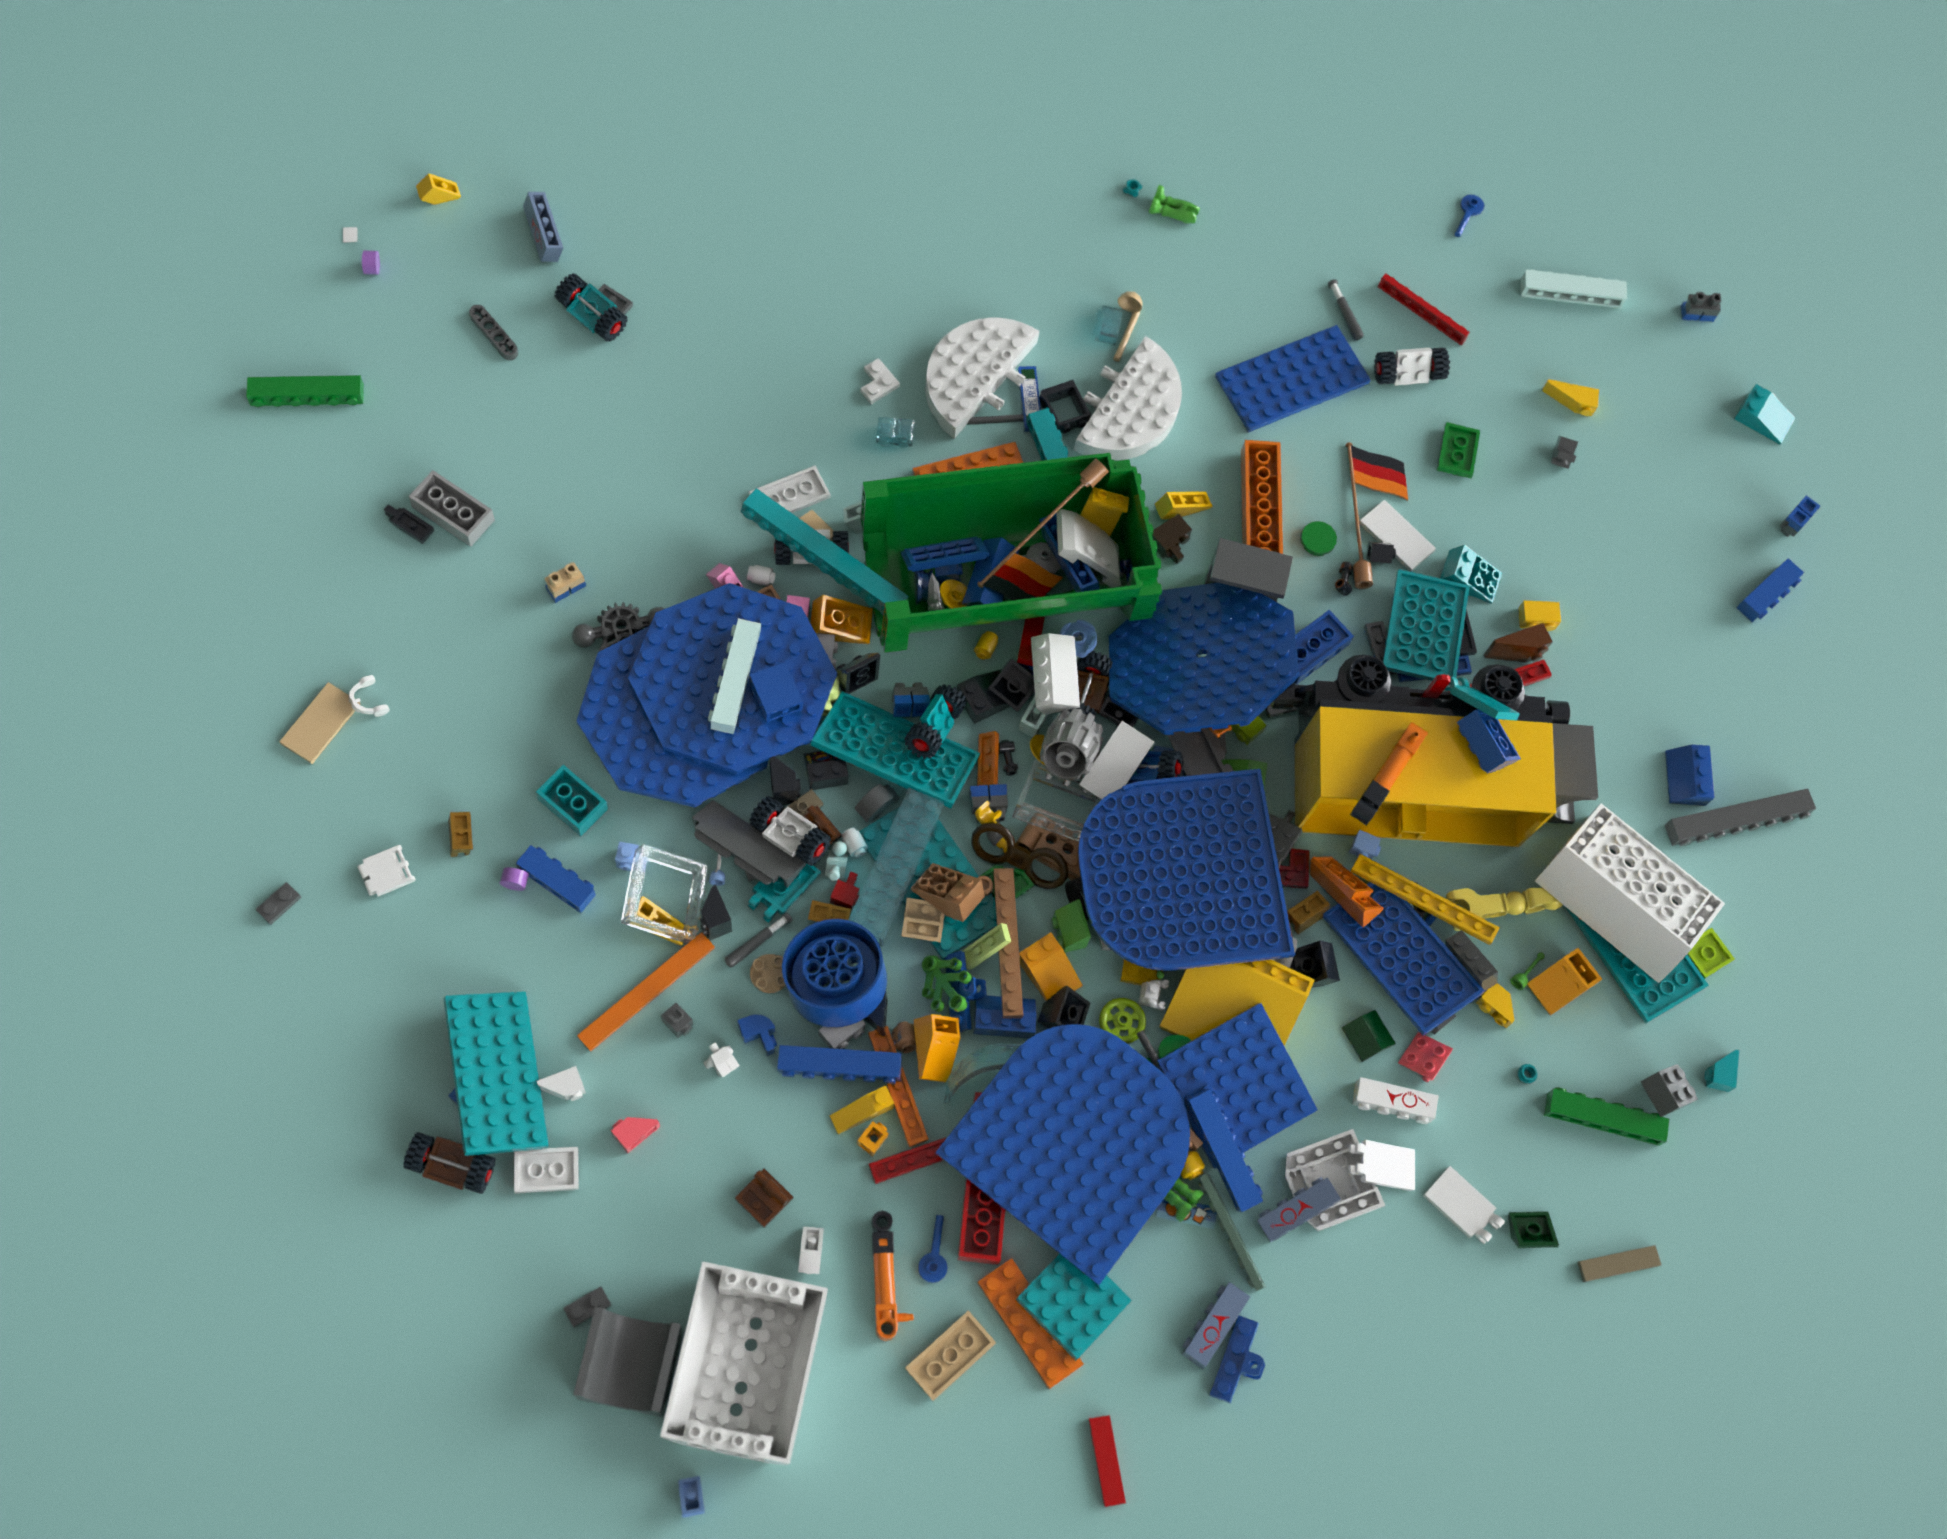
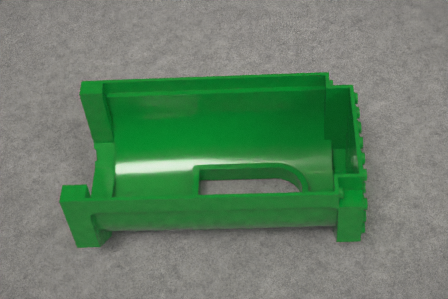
M1110 453L863 482L860 521L863 530V550L865 551L864 565L909 596L907 600L885 602L883 615L879 610L872 607L876 633L880 637V644L883 646L884 653L907 650L909 634L1114 607H1119L1129 621L1152 618L1153 612L1156 611V604L1159 603V596L1162 594L1161 583L1157 581L1158 570L1161 569V560L1156 555L1157 543L1152 538L1153 526L1152 523L1149 524V508L1145 507V491L1141 490V474L1137 473L1136 466H1131L1130 459L1115 461L1111 459ZM1095 458L1109 472L1094 487L1129 497L1127 513L1122 512L1110 536L1118 544L1120 564L1125 566L1124 575L1121 578V587L1076 592L1073 589L1064 593L1046 595L1045 597L1014 601L1004 600L998 603L951 609L945 605L943 610L928 611L927 602L915 604L914 572L912 570L908 571L901 556V551H904V549L976 536L981 538L982 541L1002 537L1017 547L1040 524L1039 519L1048 516L1081 484L1079 474ZM1083 486L1061 509L1076 512L1080 515L1093 488ZM1041 528L1019 549V555H1026L1028 549L1034 544L1046 542L1042 536ZM976 561L962 563L963 575H960L961 583L966 587L969 585ZM931 568L933 569L932 573L935 576V568ZM925 569L923 571L925 573H928L931 569Z

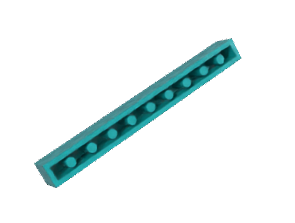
M756 488L743 502L741 513L747 519L754 521L762 530L768 531L776 540L782 541L793 552L799 553L807 562L813 563L821 572L834 578L838 584L848 588L852 594L862 598L869 606L879 610L882 615L884 614L885 602L908 599L909 596L759 489Z

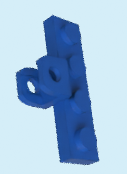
M958 951L945 957V960L957 958L962 961V968L959 971L946 968V973L967 971L965 952ZM972 977L968 984L960 981L949 982L956 993L963 996L967 1001V1007L964 1011L956 1012L949 1007L950 1017L958 1018L960 1033L972 1029L969 1000L975 1001L985 997L987 994L986 981L984 979H976L975 977ZM980 985L981 990L977 992V987Z
M1240 1315L1238 1316L1210 1396L1231 1404L1241 1374L1254 1380L1261 1379L1265 1368L1264 1359L1260 1355L1250 1352L1259 1326L1258 1322Z

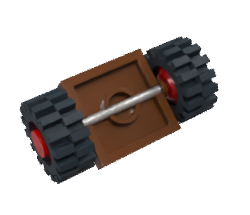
M1092 651L1084 658L1079 657L1077 663L1080 708L1076 709H1081L1085 715L1091 713L1095 717L1096 713H1100L1109 686V669H1111L1113 661L1107 658V655H1101L1100 652Z
M417 1132L408 1145L409 1148L406 1151L405 1161L403 1162V1168L417 1173L423 1172L422 1177L463 1190L465 1187V1189L483 1194L492 1177L496 1159L485 1154L464 1156L463 1144L439 1136L435 1140L432 1136Z

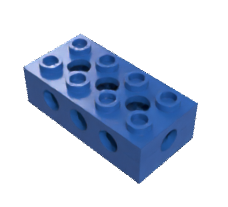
M1330 610L1296 634L1299 677L1294 681L1296 685L1348 647L1354 637Z

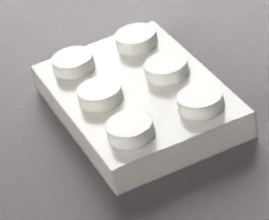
M578 1147L514 1152L515 1193L579 1190Z

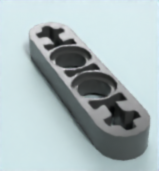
M473 305L469 310L473 323L504 359L514 360L517 358L518 349L512 339L482 305ZM476 312L479 314L481 313V316L483 318L482 320L479 317V315L475 314ZM487 323L493 324V327L491 329H485L484 325ZM499 335L504 337L500 342L494 340ZM505 345H507V348H508L510 351L513 350V352H512V353H510L509 351L507 352Z

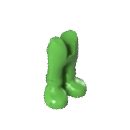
M1158 185L1149 213H1159L1161 216H1167L1188 224L1196 222V215H1198L1200 207L1182 199L1165 196L1164 187Z
M1178 1178L1172 1188L1181 1196H1184L1187 1202L1171 1189L1164 1200L1169 1202L1171 1206L1176 1207V1219L1182 1222L1192 1207L1198 1204L1204 1193L1201 1190L1189 1189V1186Z

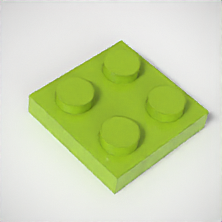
M1713 928L1705 931L1687 954L1704 979L1735 960Z

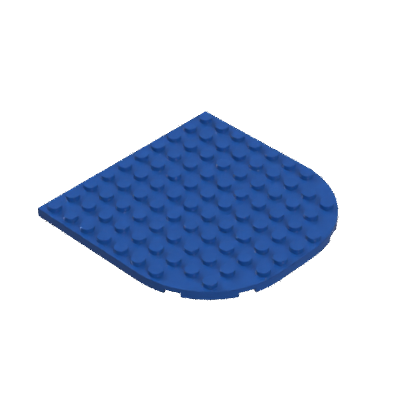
M1260 769L1130 783L1105 796L1088 815L1078 845V862L1084 903L1095 932L1114 953L1135 965L1164 971L1295 956Z
M1062 1025L1044 1030L1018 1047L935 1153L1094 1283L1100 1285L1179 1178L1188 1156L1190 1128L1188 1115L1180 1094L1173 1083L1156 1066L1126 1042L1108 1031L1088 1025Z

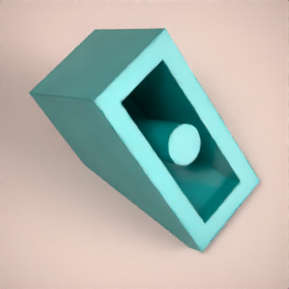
M1735 1049L1706 1069L1704 1073L1706 1087L1730 1092L1736 1088L1740 1050Z

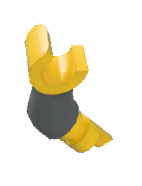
M985 801L976 810V818L981 824L990 822L1001 824L998 820L1002 814L1001 810H997L995 813L991 811L988 801ZM986 831L990 843L999 849L1003 848L1005 853L1007 851V843L1004 837L997 832Z

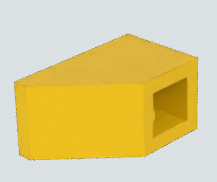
M1498 983L1486 990L1475 1002L1484 1013L1490 1014L1500 1026L1507 1028L1515 1021L1511 994Z

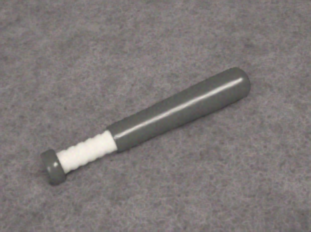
M1336 279L1330 280L1328 287L1333 290L1337 304L1355 340L1362 339L1364 336L1363 331L1345 297L1342 296L1338 287V281Z
M784 912L782 918L763 929L725 958V963L729 967H734L773 936L776 930L786 923H791L793 921L791 916Z

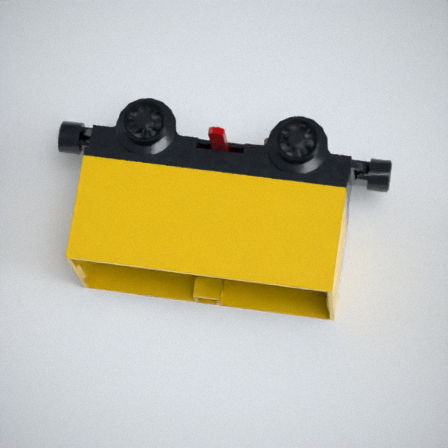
M1355 655L1345 660L1339 668L1338 677L1334 682L1315 680L1314 684L1296 685L1293 682L1271 703L1272 709L1291 710L1294 707L1299 710V733L1295 737V826L1302 828V832L1355 836L1359 830H1362L1378 838L1520 847L1556 813L1553 723L1569 724V703L1567 701L1555 700L1545 702V697L1527 696L1520 675L1509 666L1496 664L1487 665L1480 669L1473 678L1471 688L1481 691L1520 713L1517 721L1498 719L1521 759L1496 772L1486 773L1479 766V759L1476 754L1471 752L1469 742L1460 733L1457 723L1478 709L1450 692L1444 691L1450 683L1449 675H1437L1426 690L1393 686L1390 673L1381 660L1370 655ZM1413 722L1427 731L1428 734L1366 826L1352 817L1350 813L1393 751L1406 728Z

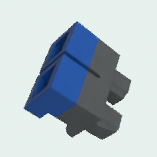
M1703 292L1689 294L1688 301H1683L1681 304L1682 320L1697 321L1699 319V321L1714 322L1721 311V294L1705 295Z
M1806 495L1781 523L1780 527L1782 529L1780 531L1787 537L1790 535L1794 537L1821 506Z
M915 682L912 684V687H905L903 683H895L892 694L893 717H910L911 713L912 717H921L931 702L928 688L923 687L921 682Z
M1007 784L989 785V789L988 785L970 786L969 799L971 800L972 814L975 815L976 810L985 801H988L991 811L995 813L997 810H1001L1002 814L998 820L1004 821L1008 807Z

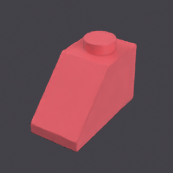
M627 1117L624 1120H618L612 1126L611 1132L625 1151L629 1153L660 1128V1123L657 1119Z

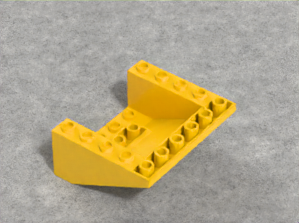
M1273 960L1185 969L1159 1028L1173 1035H1182L1193 1040L1252 1006L1261 1003L1285 1046L1315 980Z

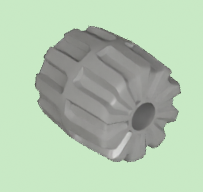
M1076 708L1071 713L1066 710L1059 713L1047 729L1042 743L1040 758L1045 764V769L1049 773L1056 775L1058 779H1072L1073 781L1080 779L1083 774L1089 773L1099 756L1103 737H1101L1103 728L1101 724H1096L1093 714L1088 713L1085 715L1081 709Z

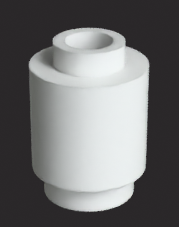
M750 565L747 574V580L751 581V583L769 586L771 583L774 584L776 577L773 568L760 565Z
M850 828L842 833V841L846 844L851 857L859 858L866 853L868 846L859 831L855 828Z

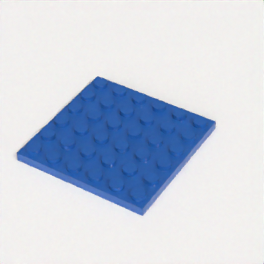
M1261 1003L1252 1006L1156 1060L1162 1073L1167 1076L1180 1094L1188 1115L1189 1124L1193 1132L1203 1142L1201 1147L1213 1169H1216V1166L1184 1099L1204 1089L1214 1091L1219 1099L1217 1104L1220 1110H1223L1228 1118L1226 1123L1229 1129L1232 1128L1237 1139L1235 1142L1238 1147L1242 1148L1243 1152L1318 1110Z

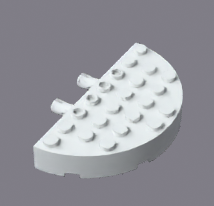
M983 318L956 327L940 340L928 362L925 392L932 415L935 416L940 427L948 435L955 439L967 425L970 418L974 417L986 402L999 411L1005 401L997 397L994 392L1006 378L1021 386L1026 377L1014 369L1037 344L1039 336L1037 329L1016 320Z
M1145 336L1122 372L1118 373L1106 365L1103 368L1100 376L1114 382L1104 398L1101 399L1089 391L1085 395L1084 402L1095 407L1096 410L1077 437L1074 451L1082 455L1110 453L1111 459L1115 461L1126 460L1147 453L1148 450L1158 446L1170 433L1182 399L1180 376L1169 355L1157 343Z

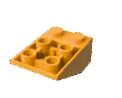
M1576 948L1529 981L1527 986L1551 1016L1595 986L1602 978L1581 950Z
M929 1014L914 1019L919 1079L948 1083L960 1041L958 1018Z

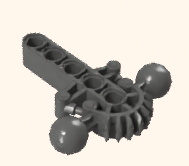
M615 602L613 608L608 605L607 611L602 610V616L597 617V621L601 623V626L593 628L588 624H580L573 630L572 640L579 647L587 648L594 643L595 639L602 638L603 643L599 648L600 652L650 626L655 613L664 608L655 607L649 611L647 616L639 617L638 607L633 609L631 603L626 607L624 602H622L621 606H618ZM620 625L626 626L624 629L617 628Z

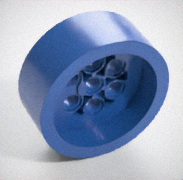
M828 919L816 922L800 931L785 950L782 960V975L790 1000L802 1017L816 1025L844 1027L855 1024L871 1014L884 997L887 988V971L880 945L874 935L858 923L844 919Z

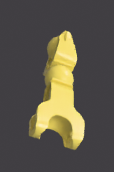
M1469 888L1453 890L1446 894L1447 900L1461 905L1464 909L1483 919L1506 916L1507 913L1510 915H1519L1521 913L1528 915L1545 909L1554 911L1563 905L1544 888H1528L1522 893L1512 891L1507 894L1479 895ZM1453 926V929L1455 931H1461L1460 929Z

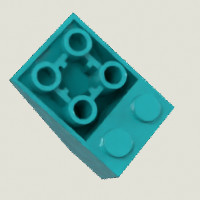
M1462 545L1449 550L1440 579L1470 585L1469 596L1491 604L1494 601L1502 572L1466 545Z

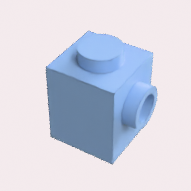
M1359 830L1354 837L1349 853L1356 855L1357 858L1359 854L1369 859H1372L1374 856L1377 857L1381 850V846H1379L1381 839Z
M619 841L615 857L616 867L625 871H636L640 856L639 845Z

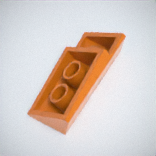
M1332 856L1312 857L1310 860V875L1362 927L1366 926L1383 911L1384 908L1370 897L1374 890Z

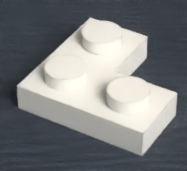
M879 358L864 367V371L872 379V382L862 387L860 392L871 405L900 387L899 381Z

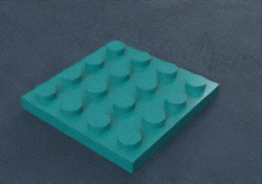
M1060 1254L1015 1299L1075 1361L1132 1301L1107 1275L1100 1285H1097Z

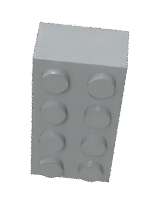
M434 470L408 496L412 508L470 547L495 521L492 509Z

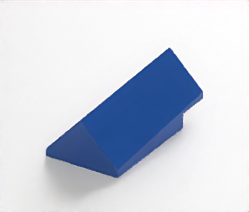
M1002 537L983 540L990 556L976 561L962 605L974 606L1004 601L1005 596L1000 592L985 586L980 588L977 585L978 581L981 582L1016 548Z

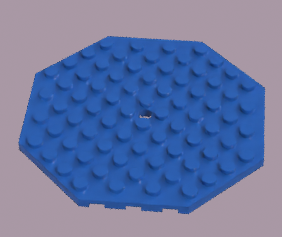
M1219 582L1162 590V594L1159 596V603L1156 604V611L1153 612L1152 618L1134 621L1127 619L1109 635V658L1113 661L1112 667L1109 669L1111 701L1164 735H1174V732L1185 731V733L1198 732L1202 728L1212 727V730L1222 729L1234 724H1240V726L1249 725L1299 677L1293 611L1261 593ZM1207 653L1205 657H1198V654L1201 655Z
M728 583L656 612L629 674L628 681L663 750L739 774L749 767L758 766L769 761L770 757L781 756L793 751L796 747L811 743L836 680L837 672L802 607ZM739 618L761 623L760 636L750 674L758 669L770 668L775 663L782 664L786 662L803 700V710L766 722L748 678L734 734L712 730L708 716L710 710L714 711L713 697L720 689V687H717L719 676L724 674V670H722L724 658L728 659L729 653H726L728 642L733 640V636H731L732 627L737 625Z
M648 626L597 653L577 717V725L583 731L587 741L600 758L601 763L612 777L618 790L697 807L707 799L714 798L725 792L729 787L749 779L751 775L767 769L769 761L758 766L749 767L744 772L735 774L662 749L628 681L629 674L650 627Z

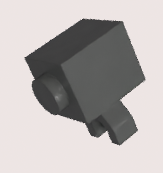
M677 1002L661 1015L662 1022L678 1038L681 1035H687L693 1028V1019Z

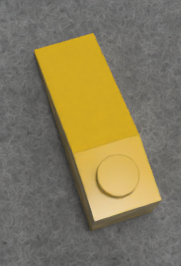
M1548 379L1542 388L1544 393L1574 413L1592 416L1598 408L1599 389Z
M1206 491L1166 492L1154 504L1161 519H1171L1177 514L1183 517L1213 507Z
M644 896L634 900L624 918L640 929L679 946L683 945L691 930Z
M885 1085L864 1095L829 1117L837 1134H841L892 1110L895 1103Z

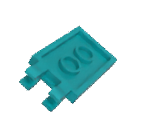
M1450 676L1451 686H1447L1444 689L1445 691H1450L1454 696L1495 719L1517 721L1520 713L1481 691L1471 688L1466 678L1459 677L1457 679Z
M806 864L788 888L780 877L775 883L771 882L768 885L759 881L752 889L755 895L749 899L747 906L754 911L762 902L768 907L763 913L764 916L762 918L769 923L777 912L781 915L786 912L821 875V871L815 866Z

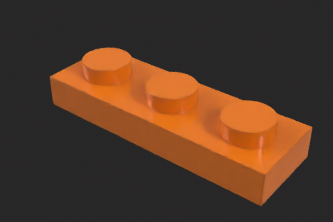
M996 731L981 733L978 739V752L980 755L978 758L977 786L988 785L989 788V785L998 784L999 733Z

